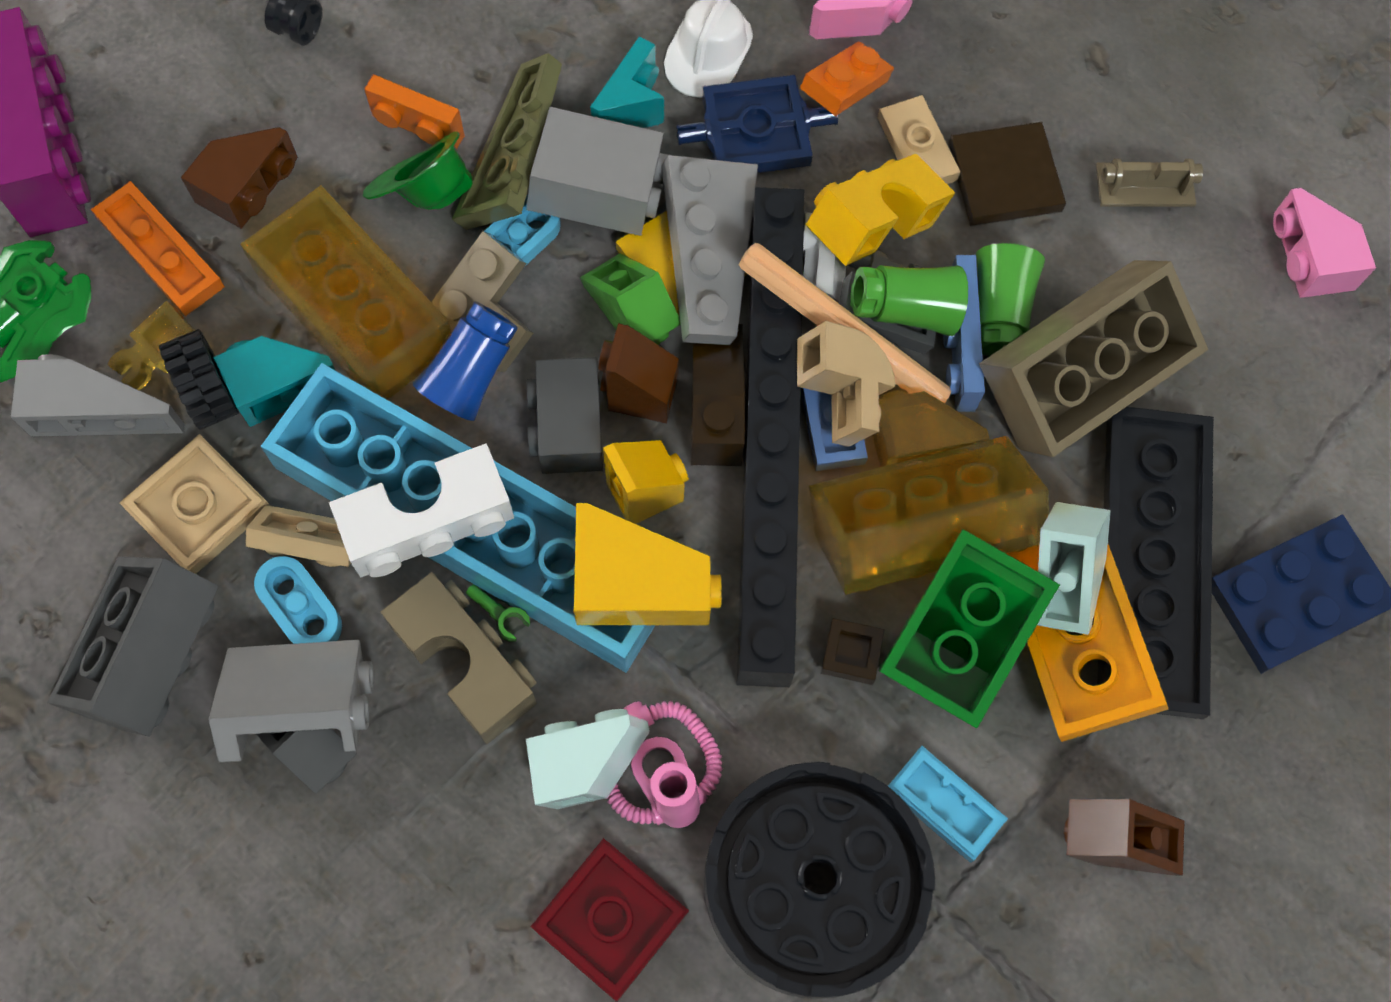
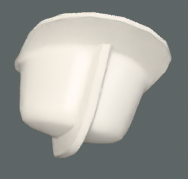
M699 0L687 10L684 20L667 50L664 60L666 78L674 89L685 96L702 98L703 86L731 83L750 48L753 38L751 26L736 5L731 3V0Z

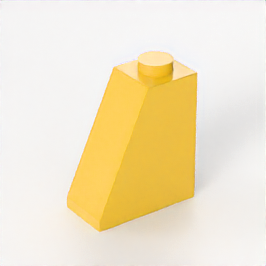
M576 503L574 614L577 625H709L711 608H721V575H710V556L588 503Z

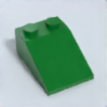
M962 529L878 671L977 729L1060 584Z

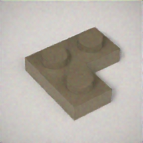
M482 231L425 311L451 333L460 318H466L470 307L475 301L506 317L518 329L508 343L510 348L496 370L505 373L534 334L498 304L527 263L491 234Z

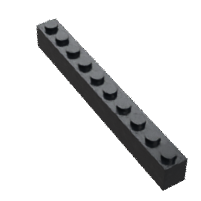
M755 187L751 245L754 243L761 244L803 276L804 189ZM751 276L737 685L790 688L795 674L801 387H797V339L802 336V314Z

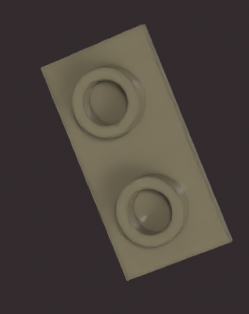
M1115 158L1112 162H1097L1096 172L1100 207H1195L1194 183L1202 181L1203 166L1202 164H1194L1193 159H1185L1183 162L1151 163L1122 162L1121 159Z

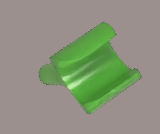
M474 584L467 589L466 594L498 622V633L502 639L508 642L517 641V638L504 628L503 623L509 617H517L524 625L529 627V616L524 610L517 607L506 609Z

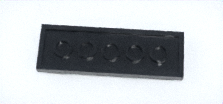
M1125 407L1107 420L1104 509L1110 510L1108 544L1169 710L1155 714L1203 720L1210 716L1214 417ZM1099 659L1097 685L1105 683L1112 671L1111 666L1107 662Z

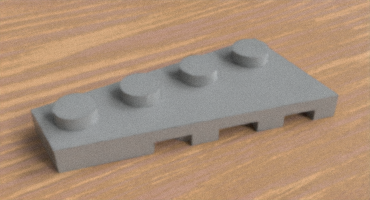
M668 155L662 164L683 342L730 345L737 337L745 271L740 268L739 262L748 249L758 164Z

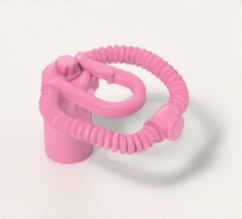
M663 701L661 704L656 703L655 706L650 705L648 708L642 702H634L624 709L628 711L629 715L648 721L649 726L655 724L654 720L662 719L663 716L664 718H672L673 716L674 719L677 717V720L684 723V726H688L687 729L691 730V734L694 735L697 743L703 748L702 751L705 752L704 756L707 761L706 775L697 786L695 776L688 767L683 751L677 743L663 737L650 738L645 740L631 761V767L636 781L651 804V810L650 808L645 810V808L636 807L629 803L625 797H622L623 794L620 793L617 784L608 798H606L608 799V804L611 805L612 809H616V813L620 814L622 818L626 817L627 821L632 820L633 823H638V821L642 825L645 822L646 824L653 822L657 825L665 823L674 828L689 826L698 817L700 806L706 803L707 795H711L712 791L716 789L715 785L719 784V778L722 776L720 772L722 771L721 765L723 762L720 760L722 756L719 754L718 744L715 742V738L711 737L712 734L708 732V728L704 727L705 724L701 722V719L699 717L696 718L697 714L692 713L690 708L687 709L686 705H680L679 702L674 704L673 701H669L667 704V702ZM656 749L668 751L675 762L663 764L656 769L652 778L648 779L642 766L646 754Z

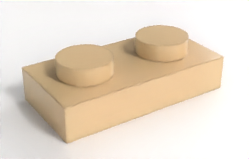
M265 505L246 527V547L265 550L273 556L291 555L316 560L317 563L329 567L340 565L349 567L351 564L334 518Z

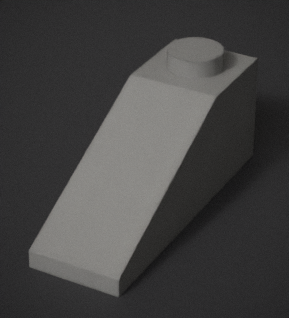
M53 354L41 355L38 357V360H17L11 418L29 436L184 433L185 423L170 404L78 362Z

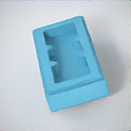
M923 746L917 750L888 785L908 805L916 817L970 863L978 857L1008 819Z

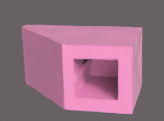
M1292 189L1274 212V231L1277 237L1282 239L1287 255V273L1289 278L1295 281L1300 298L1355 291L1376 269L1362 224L1304 189Z

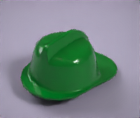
M456 131L446 135L429 149L383 172L365 188L363 197L374 199L395 191L415 207L422 209H441L450 205L471 189L473 184V178L454 146L459 138V132Z

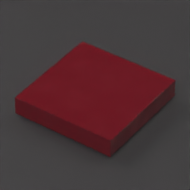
M603 838L530 927L618 1002L686 917L689 910Z

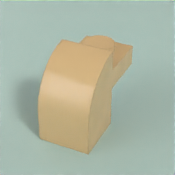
M824 321L797 339V387L832 395V443L850 447L879 432L881 418L879 395L895 387V378L891 364L881 347L864 332L829 321Z

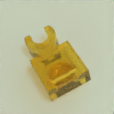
M166 300L129 334L137 344L131 349H124L115 353L107 365L121 376L132 367L130 373L124 376L121 382L141 390L148 384L152 370L155 367L166 374L168 373L164 365L165 362L160 354L159 345L192 332L195 329L178 309Z

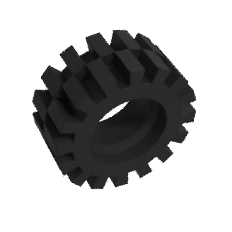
M194 330L159 345L160 354L165 362V368L171 376L172 384L177 389L182 404L185 405L188 415L199 430L239 414V410L213 358L215 354L210 349L209 343L201 330Z

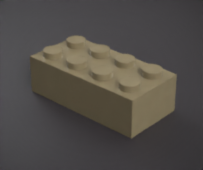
M1133 260L980 362L979 366L1019 449L1055 457L1209 349L1172 262Z

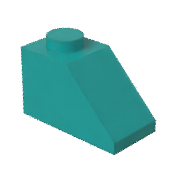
M263 336L253 340L236 342L228 347L226 352L213 357L237 409L249 427L287 411L321 363L336 371L330 357Z

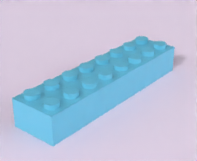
M323 363L320 364L261 445V448L275 469L330 501L382 482L392 505L406 513L425 511L438 500L442 483L435 462L472 449ZM494 461L510 500L514 519L505 522V527L494 534L485 537H476L474 534L454 541L453 547L448 551L428 558L510 606L524 610L529 617L627 673L656 625L576 624L574 614L576 507Z

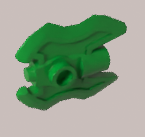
M24 241L4 247L0 254V348L3 349L8 344L0 358V382L7 381L16 376L17 360H38L39 356L49 354L52 343L65 330L86 320L92 298L90 278L86 274L80 273L73 276L72 283L68 284L64 280L67 272L60 265L54 262L48 266L43 262L45 258H51L55 250L54 245L49 241Z

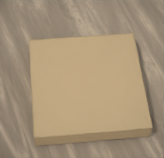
M200 434L120 502L124 509L182 568L194 574H197L239 537L264 506L269 505Z

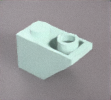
M613 709L597 713L594 723L577 726L575 721L557 722L545 726L544 735L527 738L526 744L535 805L561 809L608 798L649 734L648 721L629 715L626 709Z

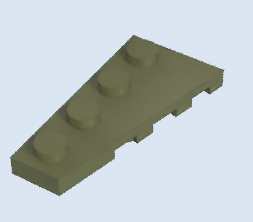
M549 53L520 65L471 175L473 178L471 189L462 195L452 220L465 230L522 214L529 188L530 174L562 64Z

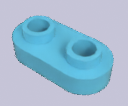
M527 195L522 214L496 221L485 232L491 234L528 264L557 237L561 228V220L559 217L526 210ZM534 221H541L545 223L540 228H532L529 226Z
M278 556L269 559L258 569L254 580L255 592L293 644L331 642L339 639L342 631V620L339 613L298 560L288 556ZM287 580L294 581V587L291 592L285 595L278 594V587L282 582ZM315 620L324 621V627L320 633L316 635L307 634V628L311 622Z

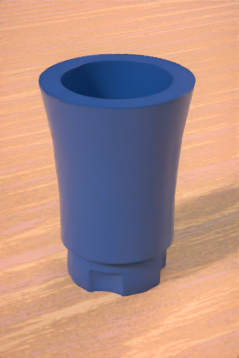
M475 301L470 307L466 318H460L448 340L432 362L413 382V386L423 396L443 409L466 420L475 421L484 395L498 366L509 350L510 345L508 343L518 327L500 313Z

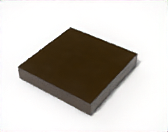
M1043 122L951 135L948 146L960 170L958 183L970 226L1063 211L1066 200Z

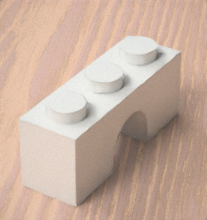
M487 443L435 462L442 483L441 493L433 506L425 511L406 513L395 508L382 482L329 502L349 560L360 578L366 575L381 577L390 574L401 567L402 561L421 554L424 557L442 554L453 547L454 541L473 534L476 537L489 536L504 528L505 522L514 519L510 500Z

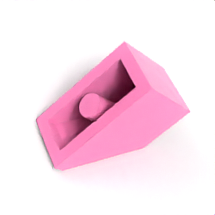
M819 0L813 6L809 35L816 40L880 35L892 21L899 23L906 16L913 0Z

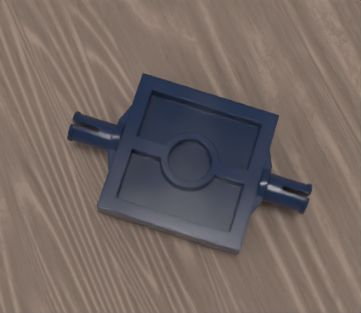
M796 75L703 86L704 122L677 124L676 135L678 145L706 141L707 146L713 153L714 160L758 164L757 173L811 166L813 155L809 141L810 128L837 125L838 115H833L824 107L808 109L807 104L800 96Z

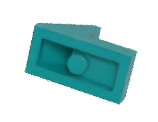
M640 36L590 106L591 116L640 128L656 126L664 122V97L651 90L659 73V67L656 66V45Z

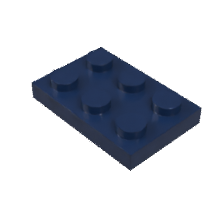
M1343 514L1212 577V595L1260 674L1391 610V588Z

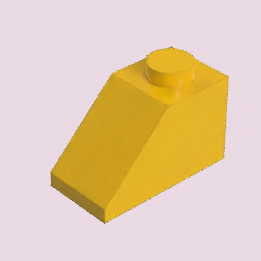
M661 440L612 443L603 447L606 483L625 520L637 524L684 501V482L689 481L686 468L677 453L668 454Z

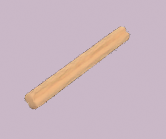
M754 243L746 250L739 262V266L743 271L817 326L824 321H829L858 329L870 336L886 354L894 373L895 384L928 409L935 411L947 402L951 394L950 387L761 244Z

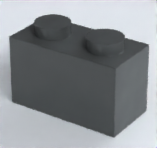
M597 357L535 360L536 379H527L528 409H537L538 425L528 426L530 457H539L542 474L603 471Z

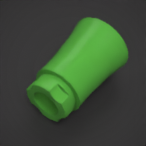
M998 243L984 246L976 252L982 354L985 356H991L1030 330L1036 289L1045 263L1043 254L1031 247L1011 243Z
M880 265L877 268L859 267L856 270L855 278L851 285L850 305L853 308L854 315L857 317L871 318L874 322L895 323L923 328L947 336H954L959 331L965 318L968 304V280L965 270L961 266L904 268Z

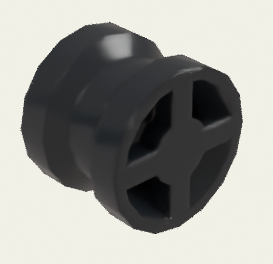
M269 0L264 15L265 26L269 31L277 35L287 33L292 41L300 45H308L316 36L321 25V3L317 0Z

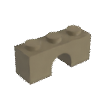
M431 572L380 613L420 664H423L435 653L444 649H458L470 656V668L466 677L450 690L447 695L487 745L537 704L535 696L531 691V688L537 682L518 659L509 664L497 648L503 642L485 619L475 624L464 609L470 605V602L451 579L443 585L434 573Z

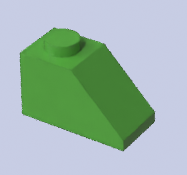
M621 253L579 277L585 289L615 329H617L618 323L628 325L658 345L668 338L671 330L681 325L678 313L659 273Z

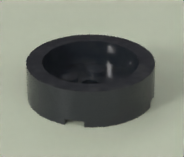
M806 762L789 765L762 776L744 789L729 805L715 829L709 846L704 873V893L707 912L712 927L728 955L743 971L759 983L786 995L809 999L834 998L853 994L881 982L894 973L908 959L923 937L931 910L933 891H935V871L931 849L918 819L908 805L892 789L875 777L865 772L860 773L845 767L830 765L828 762ZM823 862L833 870L835 884L829 893L816 894L805 887L803 874L809 864Z

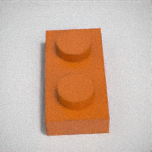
M858 41L806 73L800 89L833 115L837 116L887 83L894 67L883 60L874 49Z
M374 74L364 88L372 116L381 124L389 128L400 127L408 130L430 145H434L446 135L458 131L459 138L454 146L456 150L465 136L459 109Z

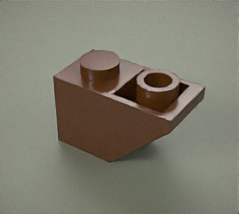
M280 127L210 141L182 175L181 179L196 204L242 229L252 216H256L265 206L267 196L277 183L290 175L298 156L288 132Z
M618 323L614 340H605L603 343L598 366L599 371H603L600 390L607 392L608 410L667 424L678 383L679 358L630 326Z

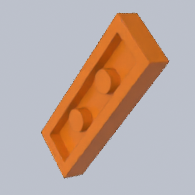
M131 181L91 209L97 220L185 317L225 288L219 276Z

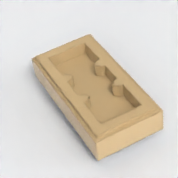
M923 95L879 109L878 120L897 160L916 153L946 184L958 181L960 170Z

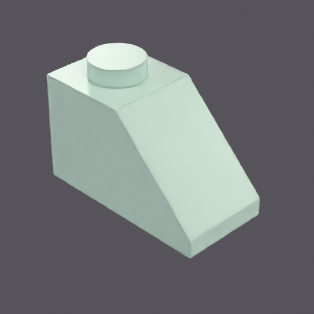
M1061 502L1055 503L1040 530L1038 572L1057 582L1060 586L1038 622V626L1089 635L1107 557L1110 510Z

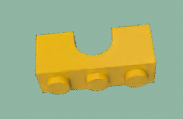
M915 153L898 161L890 159L880 168L870 172L866 170L860 171L852 179L840 184L836 182L828 184L816 196L814 200L816 208L808 219L806 226L847 266L875 253L892 228L903 239H906L932 227L955 192Z

